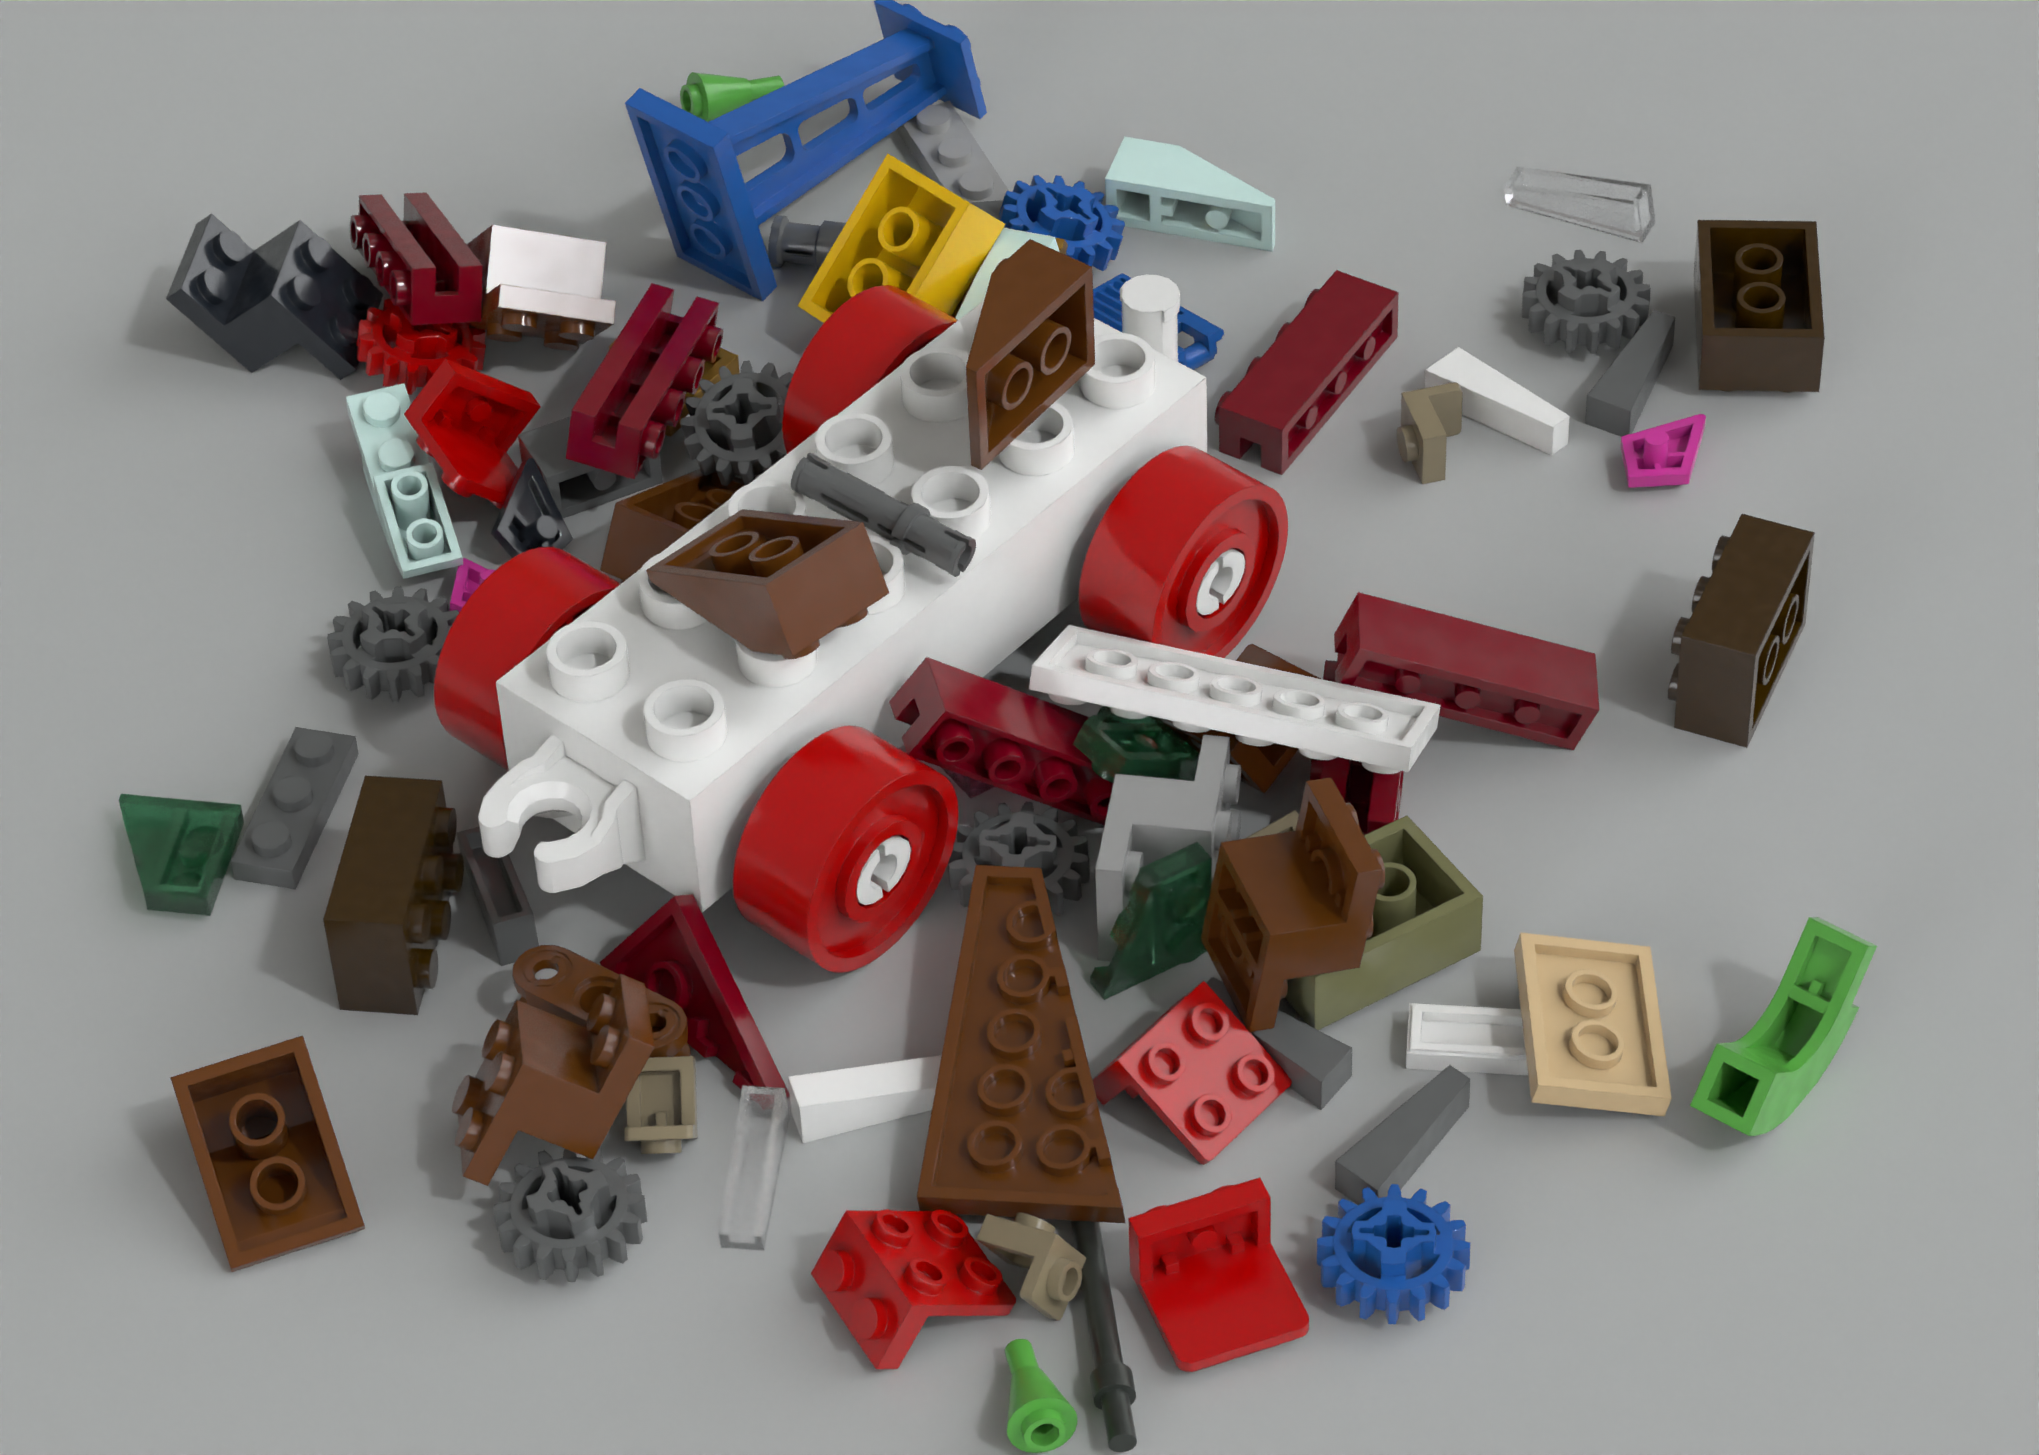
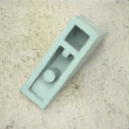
M1124 136L1105 177L1106 205L1118 207L1119 211L1116 219L1124 221L1125 227L1273 251L1275 246L1274 198L1179 145Z

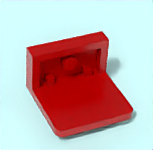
M445 359L404 415L418 434L416 438L417 444L439 464L443 470L441 478L451 490L466 498H470L473 494L486 498L501 510L518 471L517 466L507 454V451L541 406L531 392Z
M1260 1177L1236 1185L1222 1186L1211 1193L1172 1205L1157 1206L1143 1214L1128 1218L1130 1273L1175 1364L1180 1370L1194 1372L1301 1338L1308 1333L1309 1315L1271 1244V1197Z
M846 1210L811 1272V1275L875 1369H898L928 1316H1006L1010 1314L1016 1303V1297L1004 1282L1001 1272L989 1261L969 1233L966 1223L957 1215L945 1210Z

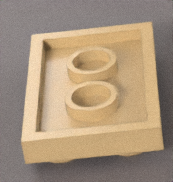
M1520 932L1514 949L1531 1103L1665 1117L1672 1097L1651 947Z

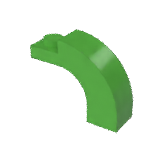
M1809 917L1780 985L1765 1012L1752 1029L1739 1040L1716 1044L1690 1106L1748 1136L1765 1134L1784 1122L1818 1083L1842 1044L1858 1012L1859 1007L1852 1003L1877 945L1819 917Z

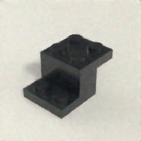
M211 213L196 224L166 300L251 373L299 343L341 380L354 372L359 364L357 359V340L360 320H367V311L370 307L379 309L384 294L373 285L368 277L358 272L325 239L319 237L301 220L256 250H253L238 234L231 231Z

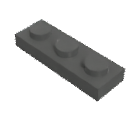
M295 727L231 860L234 880L296 889L358 757L356 736Z

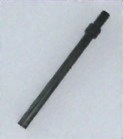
M1071 1221L1075 1249L1086 1257L1082 1268L1081 1285L1095 1369L1090 1375L1093 1401L1095 1406L1103 1411L1109 1448L1114 1452H1127L1137 1444L1131 1405L1136 1400V1391L1132 1370L1123 1363L1099 1222Z

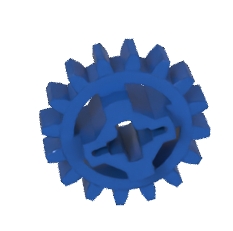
M1039 175L1033 176L1031 185L1020 180L1017 181L1013 192L1006 191L999 212V220L1005 223V228L1065 239L1068 244L1065 255L1101 271L1107 269L1109 260L1116 259L1125 227L1124 221L1116 219L1119 211L1117 206L1102 205L1105 194L1101 191L1091 193L1085 189V183L1081 181L1075 183L1073 187L1065 185L1062 176L1058 175L1055 176L1053 183H1046Z
M1391 1184L1387 1197L1378 1198L1369 1187L1362 1189L1361 1204L1356 1205L1343 1198L1338 1202V1218L1325 1216L1322 1220V1237L1317 1238V1265L1321 1266V1284L1323 1288L1336 1287V1304L1340 1307L1348 1305L1353 1301L1359 1302V1318L1367 1320L1376 1309L1385 1311L1388 1324H1396L1399 1318V1311L1407 1310L1410 1311L1411 1315L1418 1322L1425 1320L1426 1304L1431 1303L1445 1310L1449 1307L1450 1290L1462 1292L1465 1287V1272L1470 1267V1242L1465 1241L1466 1224L1464 1220L1450 1221L1451 1205L1446 1201L1438 1203L1432 1208L1426 1205L1427 1191L1421 1188L1414 1193L1411 1199L1401 1197V1190L1398 1184Z

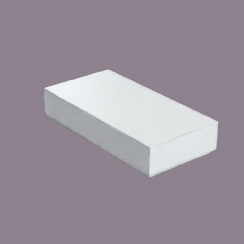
M1409 1003L1406 1069L1443 1071L1451 1065L1460 1072L1528 1075L1521 1009Z

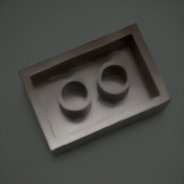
M1698 220L1694 261V297L1699 390H1720L1725 392H1819L1825 336L1817 222Z
M1741 514L1731 536L1722 535L1719 538L1712 560L1713 573L1711 577H1700L1693 595L1692 615L1690 619L1685 617L1679 619L1672 639L1671 653L1680 656L1679 663L1676 664L1668 687V699L1676 701L1674 728L1748 747L1806 624L1815 532Z
M367 775L364 777L323 918L340 1010L418 1015L425 989H433L435 987L438 975L437 942L438 940H447L451 926L449 898L451 892H460L464 876L463 855L453 851L457 829L455 808L446 807L442 780Z

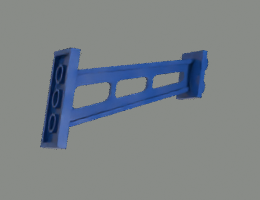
M875 0L874 5L884 39L709 122L639 88L625 102V106L677 257L764 301L777 287V283L760 233V224L937 100L943 102L950 101L953 107L978 119H981L987 113L980 87L981 82L977 75L968 36L956 26L950 24L945 26L924 16L917 8L910 4L902 5L893 0ZM893 74L896 79L902 81L868 104H865L863 92L866 88ZM847 99L850 107L847 117L802 146L798 133L800 124ZM782 133L786 146L783 158L745 183L736 156Z

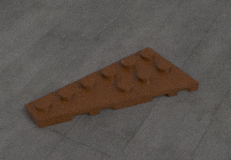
M976 865L916 1196L919 1210H945L953 1214L980 1216L990 1214L998 1217H1015L1019 1212L1035 1216L1039 1219L1126 1223L1042 869Z

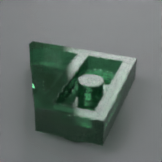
M1107 706L1101 707L1097 715H1092L1084 722L1073 743L1074 746L1093 761L1091 764L1093 771L1111 783H1114L1115 774L1194 781L1200 755L1199 752L1159 718L1153 716L1141 719L1124 718L1112 713L1111 707Z
M121 794L118 801L147 910L211 916L244 825L241 805Z
M1198 842L1140 868L1129 891V902L1118 915L1110 933L1112 939L1118 944L1109 966L1094 967L1090 976L1091 985L1104 1000L1173 967L1192 962L1201 954L1207 952L1201 941V935L1212 887V858Z

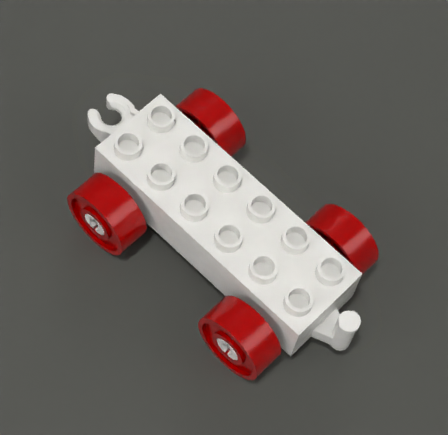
M1149 274L1136 276L1126 281L1120 288L1122 332L1094 318L1095 365L982 470L971 466L966 365L984 301L958 320L898 287L881 285L866 289L847 300L824 322L805 349L795 369L783 410L782 432L787 455L751 483L737 490L728 501L664 551L650 558L641 569L627 580L619 583L567 551L555 547H539L528 550L511 558L497 568L479 585L457 615L443 644L434 680L436 713L444 729L454 738L508 771L493 785L482 800L478 820L484 852L490 857L499 858L506 856L514 850L520 837L522 826L528 819L534 816L551 818L575 834L566 839L540 842L535 847L534 859L538 885L545 892L556 893L582 887L605 873L620 869L625 864L675 896L693 894L702 913L733 887L737 908L747 921L827 971L838 973L853 971L871 963L888 951L918 919L937 889L951 857L958 827V800L954 787L947 777L899 749L904 744L901 737L911 725L895 720L889 703L926 657L984 677L1079 597L1081 619L1087 629L1225 658L1252 627L1275 585L1283 562L1288 538L1286 506L1280 494L1273 488L1207 454L1206 377L1178 362L1177 314L1180 309V291L1177 284L1169 278ZM808 453H814L836 468L865 481L900 502L902 501L908 505L918 503L928 508L930 517L976 540V550L970 564L964 572L960 571L958 577H954L920 556L918 557L913 553L903 555L898 547L890 544V540L866 528L889 594L867 608L868 614L865 618L855 624L834 629L819 639L820 646L815 651L797 659H784L782 655L751 651L650 582L646 572L648 568L742 509L851 521L814 499H810L792 490L791 479L793 472L803 457L807 458Z

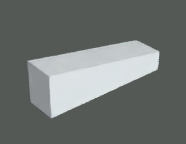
M1457 347L1425 370V388L1453 382L1459 384L1463 392V416L1550 455L1555 454L1568 444L1569 415L1460 347Z
M942 1055L788 1076L791 1113L802 1142L806 1143L932 1110Z

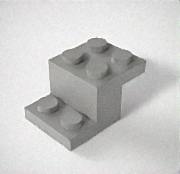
M1203 735L1194 781L1115 774L1095 869L1098 960L1125 963L1130 936L1141 937L1144 916L1194 921L1205 920L1220 843L1239 840L1241 811L1230 810V804H1237L1241 766L1230 764V737Z

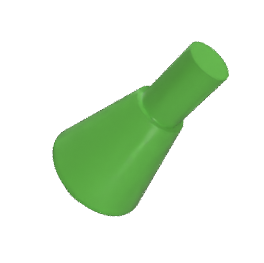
M692 72L687 78L686 85L681 87L680 101L683 110L709 122L783 87L784 83L779 75L748 80L741 77Z
M1015 1339L1005 1347V1356L1012 1375L1010 1380L1007 1436L1010 1442L1022 1451L1029 1453L1048 1452L1060 1447L1072 1437L1077 1427V1414L1044 1371L1039 1368L1032 1344L1026 1339Z

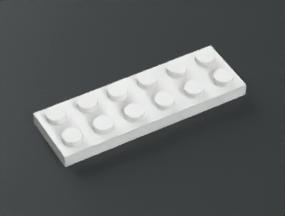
M1068 625L1034 662L1029 690L1048 693V697L1052 701L1060 704L1081 705L1089 702L1111 707L1112 713L1124 718L1141 719L1153 716L1171 720L1175 727L1188 732L1201 733L1212 729L1235 734L1238 741L1247 745L1269 746L1273 743L1299 748V752L1303 756L1311 759L1332 760L1340 757L1362 762L1363 767L1367 770L1380 774H1395L1400 771L1409 772L1436 731L1440 712L1439 704Z

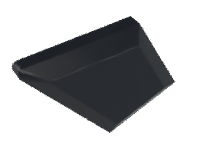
M528 458L521 463L491 531V535L512 558L539 547H555L563 550L573 540L533 458Z

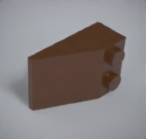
M1031 239L1009 258L1003 259L992 272L966 365L971 466L980 470L988 465L1095 365L1092 266Z
M698 469L616 502L600 570L621 579V583H623L641 569L650 558L664 551L728 501L737 490L745 486L743 480L734 477L728 486L721 485L716 471L705 476Z
M747 509L738 511L646 570L650 582L751 651L782 655L784 659H797L812 653L820 646L819 639L836 628L846 627L859 622L867 616V608L889 594L863 522Z
M303 1035L170 1077L232 1272L365 1229Z

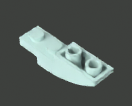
M405 384L346 396L347 411L362 456L365 478L387 543L403 579L463 565V557L433 462L429 463L427 453L417 444L416 438L418 434L404 415L411 405Z

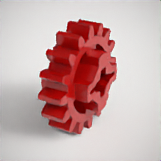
M388 298L384 300L383 311L370 307L367 311V320H360L357 359L360 362H367L366 374L368 376L384 375L383 386L390 387L396 383H404L407 393L412 395L417 387L424 388L445 359L475 371L483 370L486 332L483 329L469 328L470 322L411 325L399 307L394 306L391 299Z

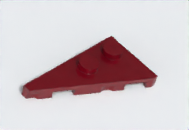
M693 894L672 897L599 962L601 966L619 975L622 974L645 983V988L678 1004L687 1017V1043L704 1058L716 1056L733 1070L735 1075L732 1082L748 1096H755L764 1106L781 1105L790 1098L788 1089Z

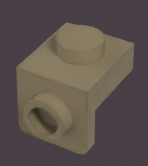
M1456 382L1401 393V427L1397 428L1398 449L1405 463L1412 462L1422 484L1445 480L1447 437L1458 435L1462 428L1463 392Z
M695 1056L649 1058L626 1099L627 1127H624V1141L640 1140L641 1154L682 1153V1139L698 1138Z
M1019 1212L1016 1214L1014 1221L987 1214L976 1240L1006 1263L1028 1269L1020 1290V1297L1045 1317L1058 1321L1061 1320L1068 1302L1076 1296L1080 1288L1082 1268L1086 1257L1059 1235L1055 1234L1056 1228L1042 1219Z

